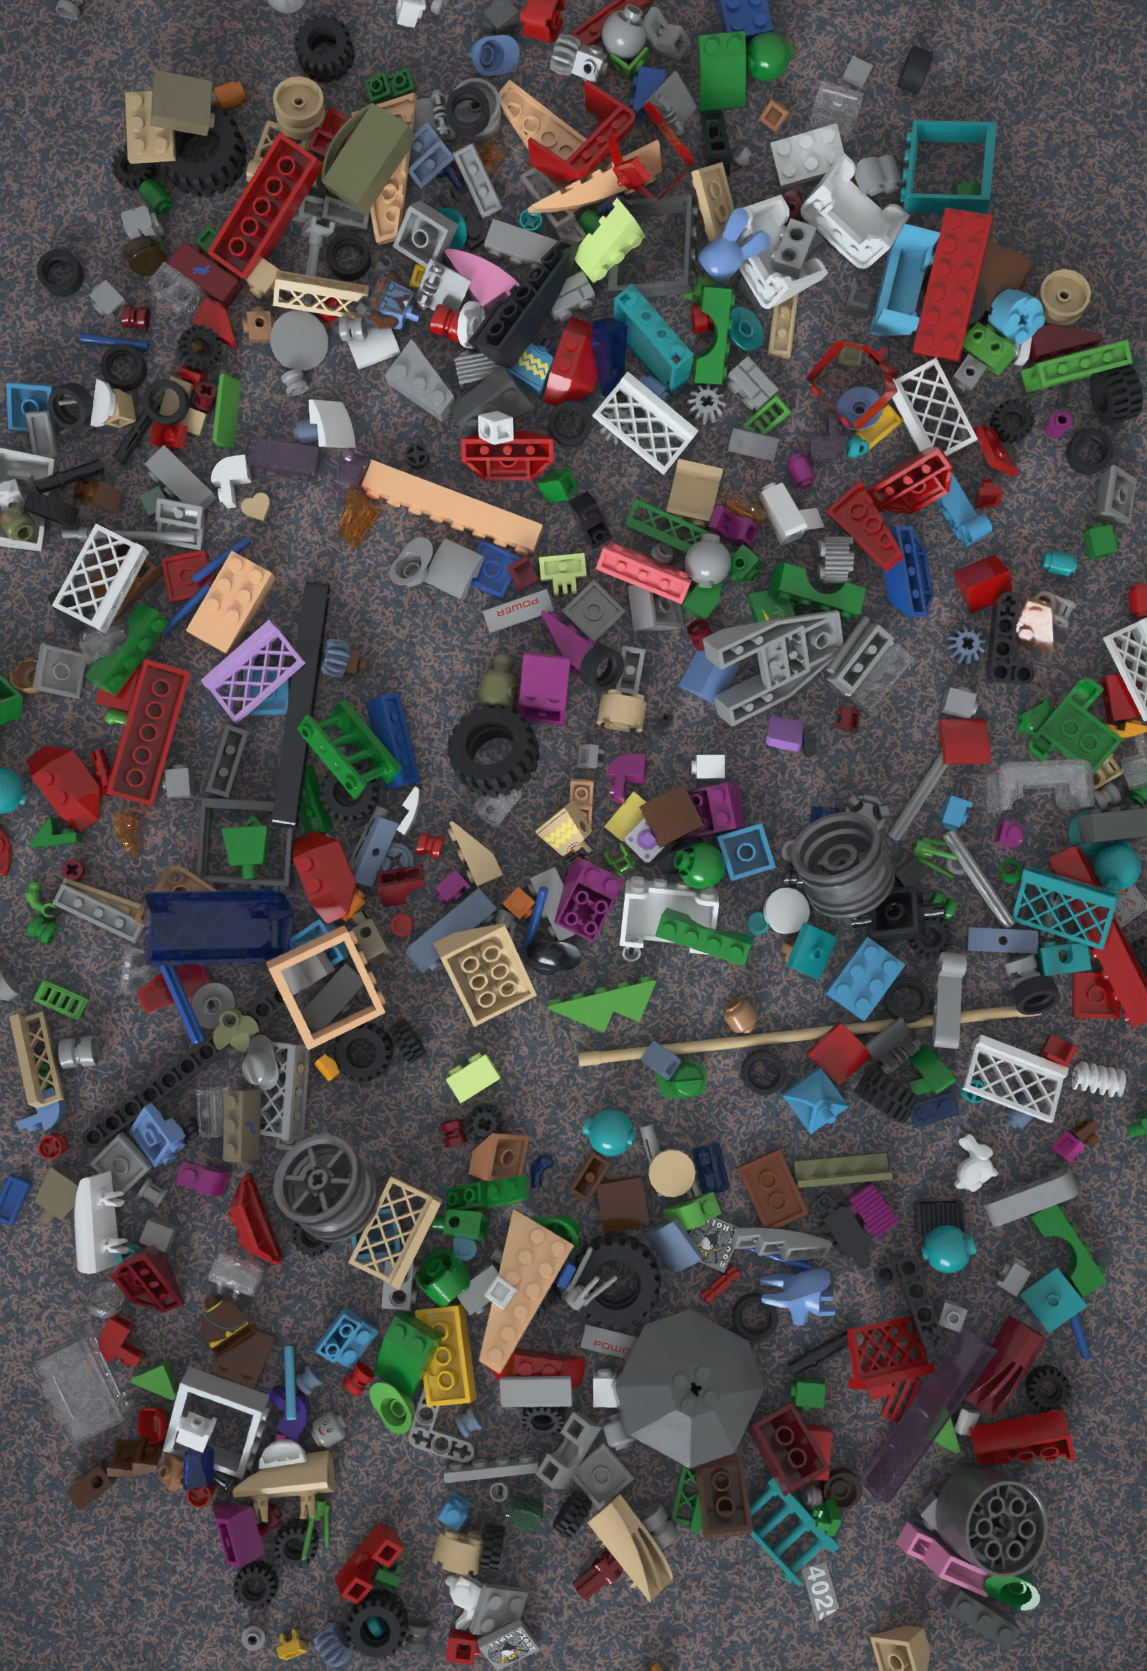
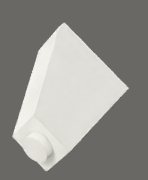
M783 482L778 485L771 483L763 487L759 498L780 546L802 538L807 529V524Z

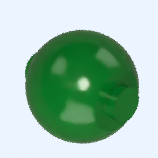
M763 32L756 35L746 48V69L759 81L769 82L778 79L786 71L789 61L794 58L792 43L785 41L782 36L774 32Z
M697 843L690 846L693 850H679L677 852L674 866L679 869L681 878L690 887L701 890L709 889L724 878L726 874L724 857L713 845Z

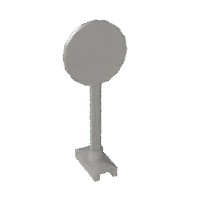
M312 216L302 226L301 236L308 237V244L310 245L305 275L315 277L319 248L322 247V241L333 233L335 223L330 221L323 227L316 224L317 217ZM306 293L301 297L305 304L311 303L312 294ZM292 310L282 314L274 322L270 332V347L275 358L283 366L291 370L301 369L302 371H307L317 367L324 360L328 350V335L324 325L316 316L310 314L309 311Z

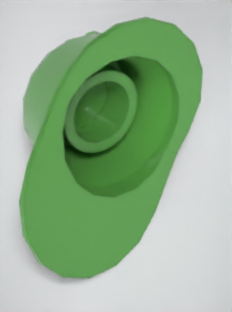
M375 1383L369 1392L373 1406L385 1426L391 1432L404 1434L412 1425V1417L415 1412L413 1399L389 1383Z

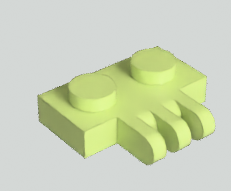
M584 553L539 557L541 582L553 581L554 596L559 595L558 586H562L563 595L568 594L567 585H571L572 594L577 593L575 578L587 577Z

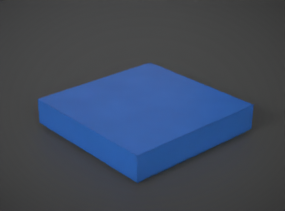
M481 539L475 552L485 557L477 578H472L470 585L503 600L513 581L508 573L507 566L522 558Z

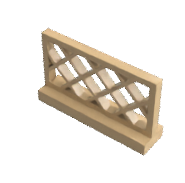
M390 1176L379 1199L380 1203L377 1212L371 1222L365 1227L348 1263L390 1283V1286L399 1290L441 1205L442 1198L435 1195L432 1196ZM392 1183L402 1187L403 1197L395 1200L391 1199L389 1189ZM418 1195L426 1199L423 1208L413 1211L409 1198ZM387 1196L389 1202L383 1203ZM406 1200L410 1212L397 1216L393 1204ZM390 1205L394 1218L381 1222L378 1214L380 1208ZM420 1213L416 1220L414 1214ZM411 1216L414 1223L413 1228L402 1232L399 1220ZM376 1218L378 1223L372 1225ZM395 1221L399 1234L387 1238L383 1225ZM379 1227L383 1239L370 1243L368 1237L369 1230ZM409 1234L407 1241H405L404 1236ZM401 1237L404 1246L402 1251L392 1254L388 1241ZM366 1239L367 1245L362 1246L364 1240ZM385 1243L389 1255L376 1259L372 1247ZM369 1248L373 1261L362 1263L356 1260L359 1251ZM399 1256L395 1263L393 1257ZM387 1259L391 1260L393 1269L390 1275L380 1272L379 1262Z

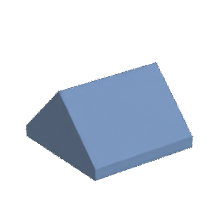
M697 650L678 686L715 705L714 696L729 689L740 666L734 663L721 670L706 658L705 651Z

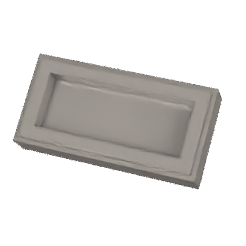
M50 411L26 412L33 455L47 458L59 457Z

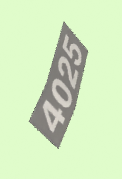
M827 1563L802 1569L816 1622L839 1609Z

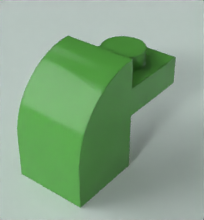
M707 1192L690 1201L683 1200L663 1209L667 1223L677 1218L685 1231L706 1224V1221L722 1214L714 1192Z

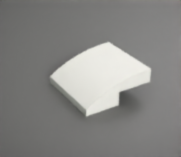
M367 323L366 340L352 338L351 341H347L358 370L401 354L392 329L380 330L370 323Z
M309 400L310 424H317L319 447L356 448L352 423L344 404L335 401Z

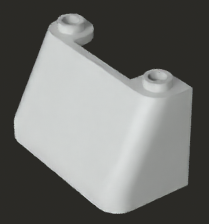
M843 153L805 200L800 212L802 217L810 225L817 227L816 230L853 265L866 269L891 248L903 224L906 223L910 215L896 204H890L882 210L867 195L862 194L860 189L850 180L856 172V166Z
M782 195L743 208L747 211L749 220L736 243L741 245L753 234L761 230L770 236L768 247L763 252L745 259L739 267L740 272L763 308L770 309L819 282L827 275L826 268L817 258L805 261L799 279L773 270L774 261H771V256L775 246L780 247L782 241L779 239L780 232L789 218V207ZM791 256L783 257L785 261L794 260Z

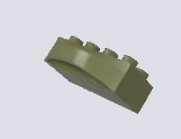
M371 103L347 120L333 138L323 162L321 181L331 194L367 215L416 140V136L407 123ZM351 135V137L349 138V140L347 141V143L345 144V146L343 147V149L341 150V152H340L339 155H338V152L340 151L342 145H343L344 142L347 140V138Z

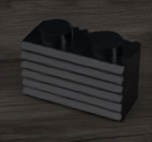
M961 1200L913 1201L914 1229L921 1233V1236L926 1237L928 1233L941 1225L956 1226L962 1232H965L964 1203Z

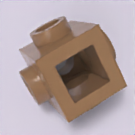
M263 307L251 308V312L246 313V318H242L243 332H248L249 343L270 342V332L275 322V317H271L270 311H265ZM255 323H261L262 327H258Z
M166 1452L163 1464L159 1469L158 1479L170 1491L189 1489L198 1463Z

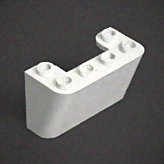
M0 448V484L9 481L7 476L9 469L32 472L34 480L48 477L53 473L54 459ZM49 491L43 494L49 496ZM0 506V518H1V515L4 513V511H3L2 507ZM28 513L35 522V531L26 541L11 540L0 526V546L41 551L45 519Z
M632 876L625 883L620 946L643 948V940L671 942L655 936L661 915L666 908L688 914L698 924L716 930L719 909L717 889L711 887L701 890L690 887L684 881H677L676 884L667 883V880L660 878L654 879V881H646L643 877ZM689 948V953L706 954Z

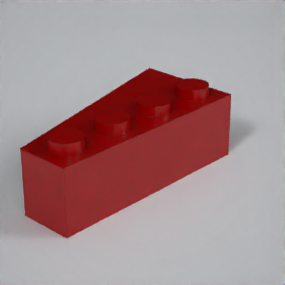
M1049 1410L1043 1414H1028L1022 1418L1002 1419L996 1423H981L969 1428L978 1466L1009 1464L1012 1461L1011 1459H1017L1022 1463H1031L1032 1459L1045 1457L1046 1462L1056 1461V1457L1066 1456L1067 1460H1076L1064 1410Z

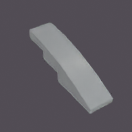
M534 167L520 175V179L535 203L559 191L550 178ZM571 210L542 213L559 239L565 238L577 241L580 245L587 236L576 222L575 215Z
M306 195L292 221L306 223L314 216L317 217L316 224L326 226L331 221L335 223V228L366 231L369 212L365 215L340 199L328 196L322 199Z
M736 1228L731 1240L733 1250L755 1248L758 1256L780 1254L782 1262L826 1258L832 1246L830 1240L771 1228Z

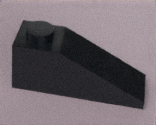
M722 109L700 111L705 167L723 162L725 174L729 176L731 150Z

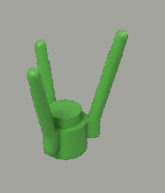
M923 837V840L917 839L912 856L918 858L917 862L923 863L940 874L953 879L954 876L927 860V858L932 859L933 854L953 860L958 859L956 855L935 850L933 845L948 846L945 840H933ZM963 842L965 847L969 846L968 842Z
M315 1496V1518L309 1517V1511H307L309 1524L301 1557L302 1560H305L307 1557L314 1522L321 1520V1516H323L325 1547L328 1548L330 1546V1505L326 1504L327 1499ZM299 1517V1524H302L304 1519Z

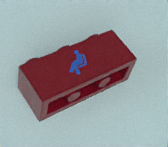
M183 241L167 262L170 269L210 299L222 303L227 310L242 290V286L239 283L240 278L231 270L226 272L220 268L221 264L214 258L210 257L208 259L203 256V252L196 245L192 244L189 246Z

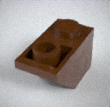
M83 479L76 483L72 499L104 512L116 514L125 493L102 481Z

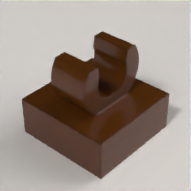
M351 649L344 674L354 675L356 670H367L369 661L359 659L360 651Z
M1086 1118L1069 1131L1081 1142L1085 1140L1091 1146L1100 1141L1094 1133L1100 1127L1095 1120Z

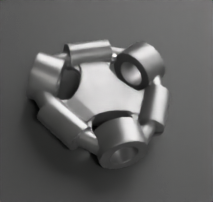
M867 793L852 795L844 803L845 812H851L850 810L862 801L863 806L856 813L869 818L876 825L878 832L884 829L887 818H890L887 804L878 800L877 796ZM874 806H877V811H878V815H879L880 820H876V819L874 818V815H873V807H874Z

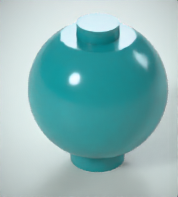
M0 768V814L13 812L18 808L19 804L24 805L28 792L24 791L25 782L22 777L14 770L8 768Z
M1116 840L1113 844L1102 848L1095 856L1093 862L1095 877L1101 885L1110 891L1131 887L1140 877L1142 870L1138 854L1132 849V844L1125 840Z
M606 1109L600 1111L594 1118L588 1116L584 1122L583 1135L589 1136L591 1146L602 1155H620L635 1143L636 1132H634L632 1121L625 1113L619 1110Z
M941 1225L927 1234L925 1245L921 1246L924 1260L929 1259V1263L934 1269L944 1273H954L963 1269L969 1262L970 1255L977 1254L973 1235L966 1236L961 1229L952 1225Z

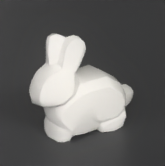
M968 1134L964 1138L959 1139V1144L970 1153V1157L959 1163L956 1172L957 1180L954 1186L957 1189H966L974 1192L989 1178L995 1177L999 1173L989 1159L993 1155L992 1148L985 1144H978L975 1138Z
M456 1573L455 1575L447 1576L445 1583L449 1586L454 1604L464 1608V1612L457 1619L455 1627L456 1629L466 1630L471 1624L484 1583L471 1577L470 1574L462 1575Z

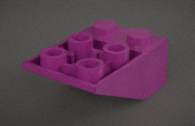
M542 610V622L559 656L571 657L570 671L580 677V665L585 654L598 644L590 638L585 640L578 635L580 632L572 625L568 624L566 627L560 622L561 618L554 612L549 611L547 613Z
M524 652L519 713L523 714L527 721L564 725L571 657Z
M727 782L687 791L704 826L697 831L683 836L680 840L746 827L738 782Z
M576 856L565 878L554 923L594 943L624 879Z
M213 1503L214 1516L227 1565L242 1567L264 1555L263 1539L258 1532L257 1516L252 1507Z

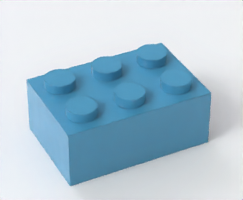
M862 937L823 993L855 1017L865 1021L906 964L869 937Z

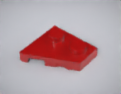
M979 424L973 429L989 466L1011 477L1020 472L999 441L998 434L993 428H987Z

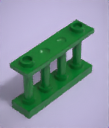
M346 700L338 702L330 717L316 723L309 714L306 715L297 729L354 799H357L367 785L366 782L380 776L386 784L391 783L402 769L401 765ZM338 725L344 735L330 740L323 730ZM352 742L359 752L344 757L338 747ZM366 759L373 769L359 775L352 765Z

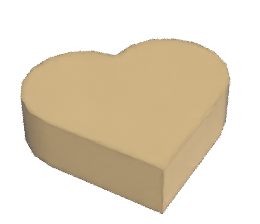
M257 493L253 498H247L242 502L241 510L246 516L265 522L271 506L270 498L265 493Z

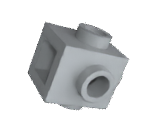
M583 44L577 50L571 73L580 76L585 82L588 80L591 83H597L602 76L605 77L609 68V63L606 62L608 54L604 53L603 49L598 46L591 45L589 47Z

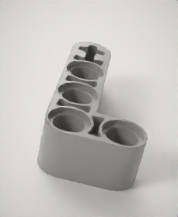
M941 952L936 962L938 971L935 972L933 1047L958 1049L962 977L966 972L967 955Z
M1063 1164L1055 1171L1053 1169L1050 1170L1049 1176L997 1195L985 1201L983 1206L992 1225L996 1227L1072 1199L1079 1194V1186L1069 1165Z

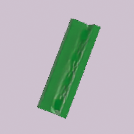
M638 499L635 500L625 525L686 553L693 545L688 543L689 541L694 540V543H696V539L703 534H713ZM638 506L648 510L650 519L642 522L633 518ZM651 511H652V512H655V513H657V514H659V515L653 517ZM666 517L670 522L671 528L662 531L657 528L654 520ZM652 521L653 526L647 524V522ZM672 521L677 522L680 525L674 527ZM682 526L688 527L692 538L685 541L678 538L675 529ZM693 530L701 534L695 536ZM673 531L674 536L671 535V534H669V533H667V532Z
M682 1464L670 1520L675 1523L688 1525L690 1532L699 1534L702 1523L698 1487L695 1479L696 1472L692 1474L689 1468ZM686 1471H687L688 1474L690 1475V1476H688L687 1478H685ZM692 1479L696 1485V1492L687 1497L682 1490L683 1485ZM694 1498L693 1506H692V1504L690 1503V1500H692V1499ZM685 1503L691 1509L690 1519L677 1516L678 1508Z

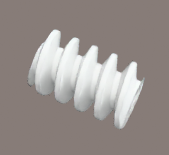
M1081 1061L1076 1064L1072 1072V1089L1076 1090L1078 1084H1081V1091H1086L1087 1087L1090 1086V1093H1095L1098 1087L1100 1095H1104L1107 1089L1109 1097H1113L1116 1091L1118 1096L1121 1097L1125 1089L1126 1075L1122 1069L1115 1070L1112 1067L1106 1068L1103 1065L1096 1066L1094 1063L1087 1064V1062Z

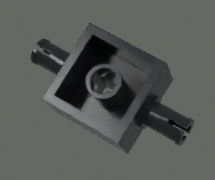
M916 885L892 888L886 899L872 909L871 912L851 917L854 918V920H851L853 928L872 925V937L879 943L926 938L925 920L927 918L946 917L947 913L944 912L946 905L944 902L924 905L923 893Z

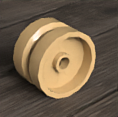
M300 76L287 78L276 87L273 102L280 130L291 139H312L316 127L321 128L326 117L324 98L320 87L311 79Z
M1062 269L1049 274L1035 296L1043 306L1044 326L1056 324L1072 327L1075 325L1090 302L1091 290L1087 280L1076 271Z

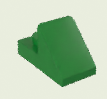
M50 817L30 842V847L39 849L83 843L82 833L74 832V829L60 830L59 834L57 818Z

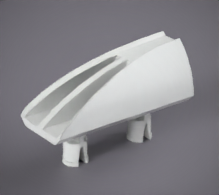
M111 1170L83 1178L77 1189L74 1213L77 1270L82 1273H97L118 1265V1253L125 1254L129 1247L120 1245L128 1242L127 1239H118L115 1207L122 1206L125 1200L116 1198L124 1195V1193L113 1191Z

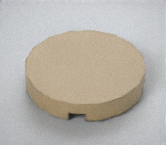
M667 1149L660 1151L650 1162L648 1176L651 1185L658 1193L668 1197L683 1195L691 1188L695 1180V1168L688 1155L680 1150Z

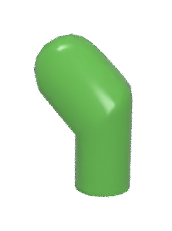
M111 709L105 715V721L110 725L115 723L124 725L127 711Z

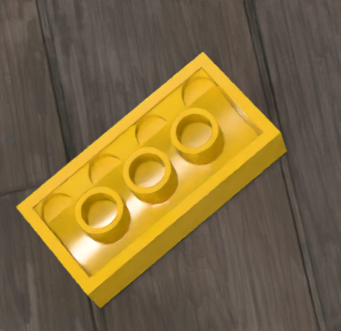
M462 1303L445 1307L437 1306L415 1310L416 1318L444 1335L423 1377L427 1407L473 1402L477 1399L465 1307Z

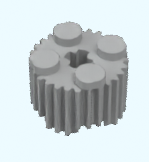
M824 537V540L818 541V554L822 556V563L817 564V577L823 583H851L852 578L848 576V572L853 571L854 553L850 551L849 544H853V537Z

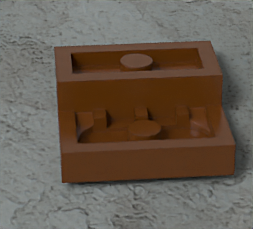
M684 785L674 788L639 807L659 848L678 841L683 836L697 831L704 826Z
M642 1175L603 1181L599 1184L597 1195L604 1233L650 1225Z
M141 1438V1441L118 1439L108 1466L107 1476L129 1477L157 1470L165 1440L157 1444H148L147 1441L149 1439Z

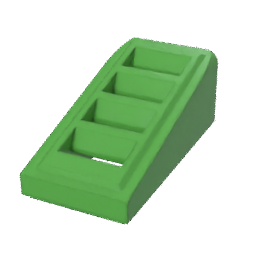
M776 394L742 427L745 430L756 433L750 426L752 423H755L762 431L760 434L767 435L788 418L792 412ZM774 405L782 412L780 416L772 408ZM769 411L776 420L772 422L765 413ZM762 417L769 426L765 429L758 421V418Z
M44 979L33 1000L73 1019L80 1020L90 999L50 979ZM49 988H51L52 991H51V993H50L48 999H46L45 996H46V994H47ZM60 992L61 995L57 1003H54L53 1001L57 993ZM69 996L70 999L66 1007H62L66 997ZM75 1000H78L79 1003L75 1011H70Z

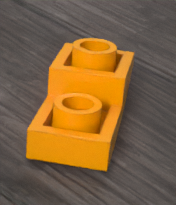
M1127 720V722L1119 725L1118 730L1115 725L1105 724L1123 739L1147 732V726L1141 725L1142 722L1138 720Z
M326 1054L314 1063L328 1082L332 1081L340 1073L336 1062L332 1058H328Z

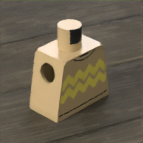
M574 800L570 801L535 831L537 835L562 856L574 849L580 858H584L592 851L584 841L592 832V829Z

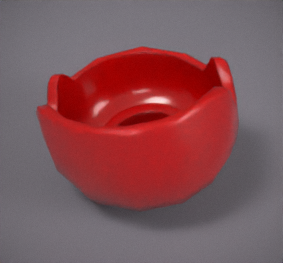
M159 1406L140 1409L136 1424L139 1436L149 1439L147 1441L148 1444L161 1443L166 1439L170 1424L168 1413Z

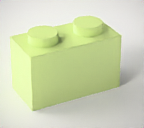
M479 1052L468 1059L470 1064L462 1068L461 1065H458L448 1072L450 1076L447 1077L446 1081L460 1103L501 1078L487 1053L482 1056Z

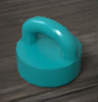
M851 435L846 445L847 458L856 459L857 456L867 453L869 443L866 440H862L858 435Z

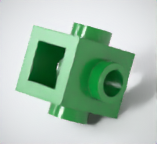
M742 545L737 551H733L730 554L731 568L728 575L737 583L742 580L747 584L748 581L751 582L758 576L759 569L764 562Z

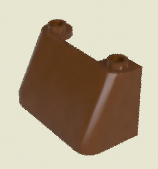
M991 241L988 242L978 289L986 300L984 318L987 323L988 315H991L993 310L991 305L995 298L1007 289L1021 290L1033 267V262L1029 258ZM930 266L920 291L924 292L925 296L932 266Z

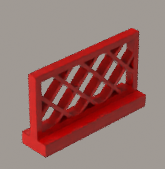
M911 1315L847 1329L854 1376L848 1379L850 1389L867 1390L934 1373L933 1363H927L925 1348L919 1342L914 1324L912 1335L906 1330L910 1321H912ZM893 1325L898 1329L895 1339L889 1334ZM876 1329L881 1333L878 1343L872 1338ZM856 1333H860L864 1337L861 1346L857 1344ZM903 1336L908 1340L905 1349L900 1345ZM886 1339L892 1344L888 1353L883 1349ZM869 1343L875 1348L871 1357L865 1352ZM913 1346L917 1350L918 1359H914L910 1355ZM897 1350L902 1354L899 1363L893 1359ZM879 1354L885 1358L882 1367L876 1363ZM862 1358L868 1362L863 1372H861L860 1365Z

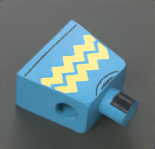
M543 337L538 346L532 343L528 346L512 369L505 367L522 387L538 397H541L548 382L554 357L549 353L554 347V343Z

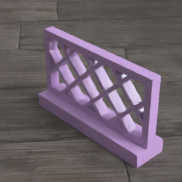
M268 620L200 681L212 692L233 722L237 724L305 664V661L284 636L280 627ZM280 638L282 641L281 651H271L272 643ZM258 655H265L264 666H254L255 658ZM270 655H280L278 667H269ZM285 656H294L297 661L291 667H284ZM241 670H248L246 682L237 681L238 673ZM253 670L263 671L261 682H252ZM268 671H278L277 679L273 683L267 682ZM225 685H231L229 697L221 696L218 692ZM236 685L245 686L244 697H235ZM251 686H260V693L256 698H249ZM234 701H243L242 710L235 714L233 712Z

